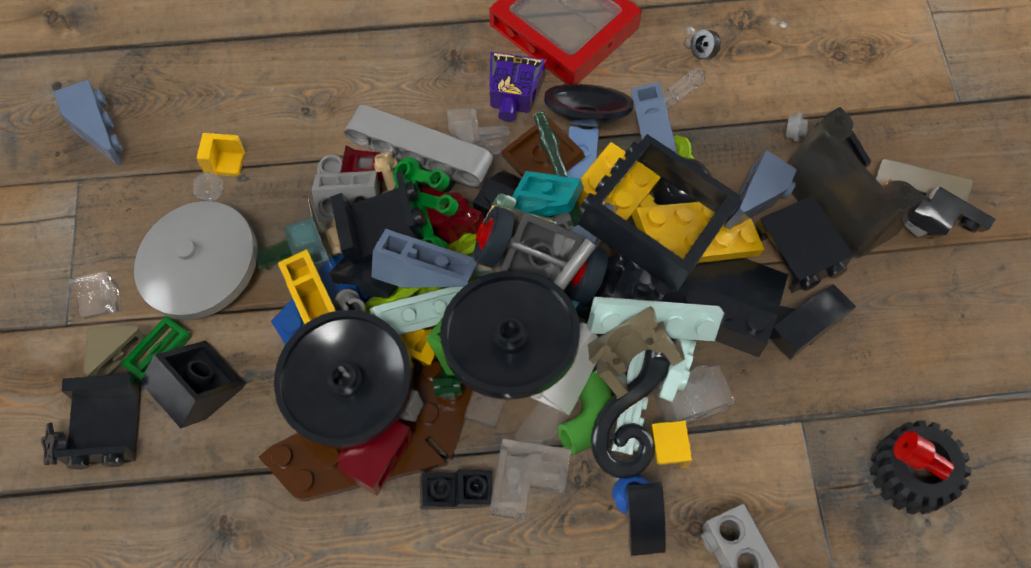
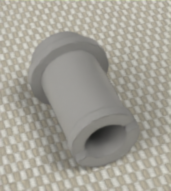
M349 288L343 289L336 294L334 304L338 311L361 310L365 312L364 302L360 300L356 291Z

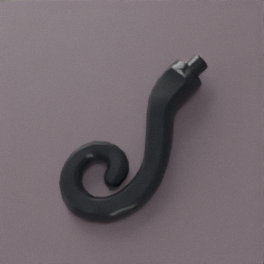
M646 350L640 373L627 385L628 393L618 399L615 394L605 404L594 422L591 433L592 453L596 463L611 477L624 479L637 476L646 470L653 459L655 448L653 437L643 426L636 423L625 424L619 427L614 436V444L617 447L625 446L631 438L636 439L640 443V451L632 460L623 461L613 456L609 449V435L617 418L628 408L654 391L664 380L671 362L662 351L656 354L654 350Z

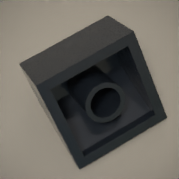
M206 341L155 354L140 382L180 429L209 418L243 389L245 385L240 377Z

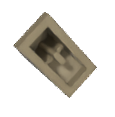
M135 325L88 327L83 372L88 377L112 375L122 366L120 363L146 336Z

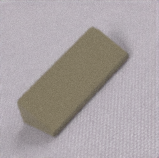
M882 158L875 169L871 194L891 198L898 186L904 183L909 187L926 192V197L930 195L932 190L942 187L967 202L973 180Z

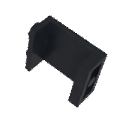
M402 171L395 173L398 188L354 204H351L343 193L330 197L340 249L353 264L373 257V249L385 229L419 240L424 238L422 227L426 225L422 210L420 207L417 208L415 200L419 199V193L413 181L408 182Z
M814 195L760 218L756 226L761 242L766 239L771 240L794 276L789 286L791 293L800 289L808 291L816 287L821 282L820 280L828 276L831 279L841 276L848 270L846 266L854 256Z
M131 374L63 379L61 392L72 399L67 450H55V458L66 464L67 468L75 470L87 469L89 464L101 463L102 466L120 467L123 465V462L136 461L141 384Z

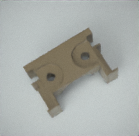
M651 306L588 344L589 360L593 364H597L598 377L601 376L616 394L617 399L628 393L625 372L628 371V365L631 360L639 353L649 349L654 350L656 354L662 351L673 366L685 360L681 340L679 339L673 343L666 334L664 322L661 321L657 324L655 310Z

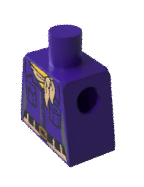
M491 52L490 106L499 109L498 117L501 120L512 122L515 120L517 112L528 113L531 111L544 81L545 59Z

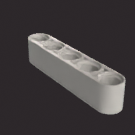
M359 105L344 130L345 136L355 144L379 153L392 152L393 157H396L398 160L412 157L420 163L422 169L430 172L440 169L449 176V179L471 187H479L493 161V156L490 152L480 146L366 105Z

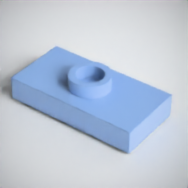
M569 126L568 137L583 150L585 158L565 173V177L581 179L595 162L599 128L582 129L578 126Z

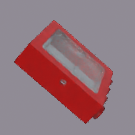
M498 0L489 8L490 26L531 58L545 59V68L565 84H579L639 29L642 10L629 0Z

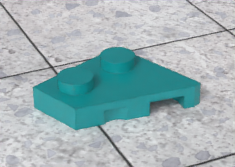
M526 171L512 195L516 200L514 209L517 208L542 217L571 212L584 186L581 179Z

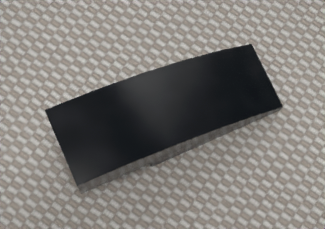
M833 284L812 297L775 325L770 339L791 360L851 313L856 306Z

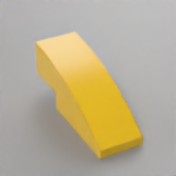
M307 249L278 262L287 283L286 285L304 324L318 316L336 311Z

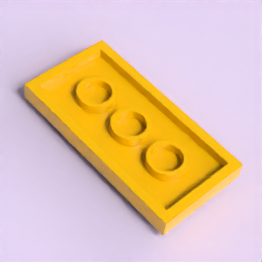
M700 202L636 207L631 215L636 228L684 259L715 212ZM750 218L731 229L723 225L698 263L760 256L765 249L752 219Z

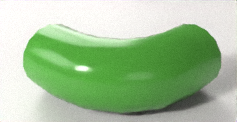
M597 370L591 373L579 396L582 405L579 415L558 426L560 441L564 449L571 456L591 447V433L594 422L605 404L613 397L610 387L601 376L598 377Z

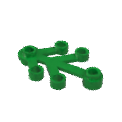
M412 157L404 158L398 162L393 172V179L396 183L394 189L398 188L395 173L402 171L408 182L413 181L419 193V199L415 200L417 208L420 207L426 222V225L422 227L424 234L422 241L448 249L447 243L434 235L426 207L438 210L443 215L449 217L458 210V202L447 194L438 197L420 192L418 184H429L435 190L442 191L449 185V176L440 169H435L432 172L422 170L420 163Z

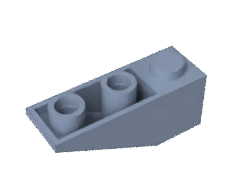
M89 80L53 91L60 113L72 131L116 165H121L122 162L118 152L123 151L116 134L112 135L110 129L115 128L108 111L104 112L103 106H106L107 103L100 89L95 90Z
M660 82L632 88L631 93L641 138L643 139L648 134L677 153Z

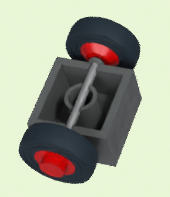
M495 206L477 231L474 261L485 267H490L494 272L508 270L525 271L540 275L553 282L578 250L584 236L517 208L514 209V212H511L503 207ZM597 245L567 285L566 294L570 299L580 303H587L595 296L604 279L608 264V253L604 248Z

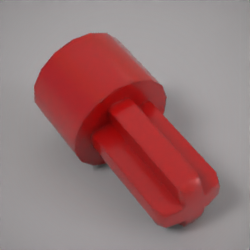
M915 431L905 432L897 439L894 445V455L896 458L913 469L920 470L925 468L941 479H948L950 473L954 471L953 463L937 454L934 444Z

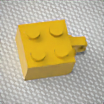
M613 142L608 144L581 177L584 188L576 202V205L579 207L589 193L597 194L595 189L605 175L608 177L612 176L610 171L619 158L626 159L624 157L626 152ZM638 162L603 205L609 203L617 207L616 214L629 222L633 218L631 214L636 207L657 206L650 194L661 177Z

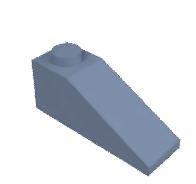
M766 150L751 167L739 193L742 198L728 217L724 227L731 229L774 206L781 197L786 199L795 187L796 183L792 180L797 169Z
M385 229L373 249L371 277L402 288L464 287L469 284L478 263L474 261L473 257Z

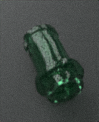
M284 239V241L264 249L258 247L256 264L259 270L264 268L270 270L269 266L294 255L288 239Z

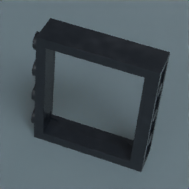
M646 134L639 144L634 141L624 155L625 160L622 158L617 160L610 171L612 176L608 177L605 175L595 189L597 194H588L580 206L585 210L577 224L677 292L742 196ZM638 162L715 212L684 259L603 205Z

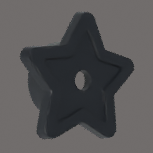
M52 422L46 424L45 436L41 438L44 450V465H49L50 463L57 464L55 450H66L65 434L62 431L54 432Z

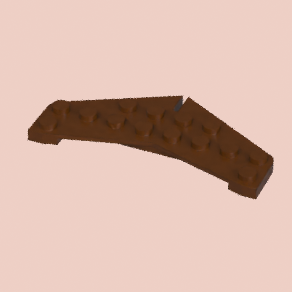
M435 326L425 328L424 330L433 329ZM436 355L431 365H423L422 371L412 386V390L418 392L423 402L419 415H417L415 421L397 420L410 427L413 438L387 481L447 466L446 462L427 443L430 439L451 461L453 459L475 391L463 384V395H456L454 399H442L441 396L436 397L433 380L434 377L442 376L441 363ZM299 433L272 445L259 456L261 461L288 492L301 502L362 488L343 477L337 469L339 465L337 460L343 448H331L316 444Z

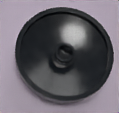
M508 270L484 275L464 286L452 298L444 312L440 328V338L443 354L450 370L465 386L491 398L505 400L522 399L537 395L551 388L570 370L579 349L580 323L576 308L571 299L555 283L534 273Z
M357 310L329 312L312 319L299 328L284 346L274 374L276 402L287 423L306 439L331 448L359 446L385 433L402 415L410 399L413 386L412 360L401 337L384 320L375 315Z

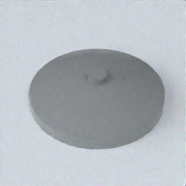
M200 201L178 207L157 221L142 240L134 263V278L137 289L150 306L170 318L193 320L212 315L232 303L249 283L258 257L256 236L242 215L228 205L212 201Z

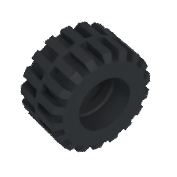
M917 420L914 424L910 421L904 423L899 428L897 427L876 446L877 451L871 457V461L875 464L870 467L871 475H877V480L873 483L876 489L880 487L885 493L881 496L885 501L891 498L895 501L893 507L898 510L907 507V513L916 514L919 511L921 514H929L946 506L962 495L961 491L966 489L969 481L965 478L971 475V467L965 465L970 458L968 452L962 453L960 448L964 444L961 440L958 439L955 442L951 438L953 432L949 429L941 431L939 430L940 424L935 422L927 426L925 420ZM907 431H915L934 444L937 454L953 463L954 471L950 473L948 479H941L933 474L932 484L919 481L910 473L907 465L894 455V445L897 439Z

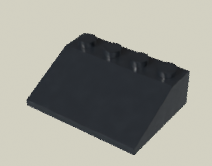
M746 258L702 262L695 265L677 292L658 280L654 292L648 295L646 301L719 306L724 314L715 341L760 357L768 344L776 321L788 274Z

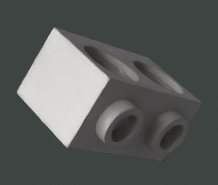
M360 171L316 174L311 191L318 222L328 221L332 223L334 214L331 200L328 199L331 196L343 193L347 200L354 204L365 200L359 198V196L371 198L379 195L380 187L377 172Z
M744 503L706 521L701 527L703 531L701 534L702 542L709 553L714 552L720 563L718 568H738L737 560L739 557L748 559L753 568H779ZM720 526L731 527L735 532V541L725 540L720 534Z

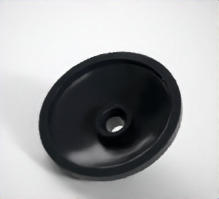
M590 84L554 86L549 88L544 96V102L552 112L582 129H593L597 126H605L621 120L632 112L634 103L632 98L623 92Z

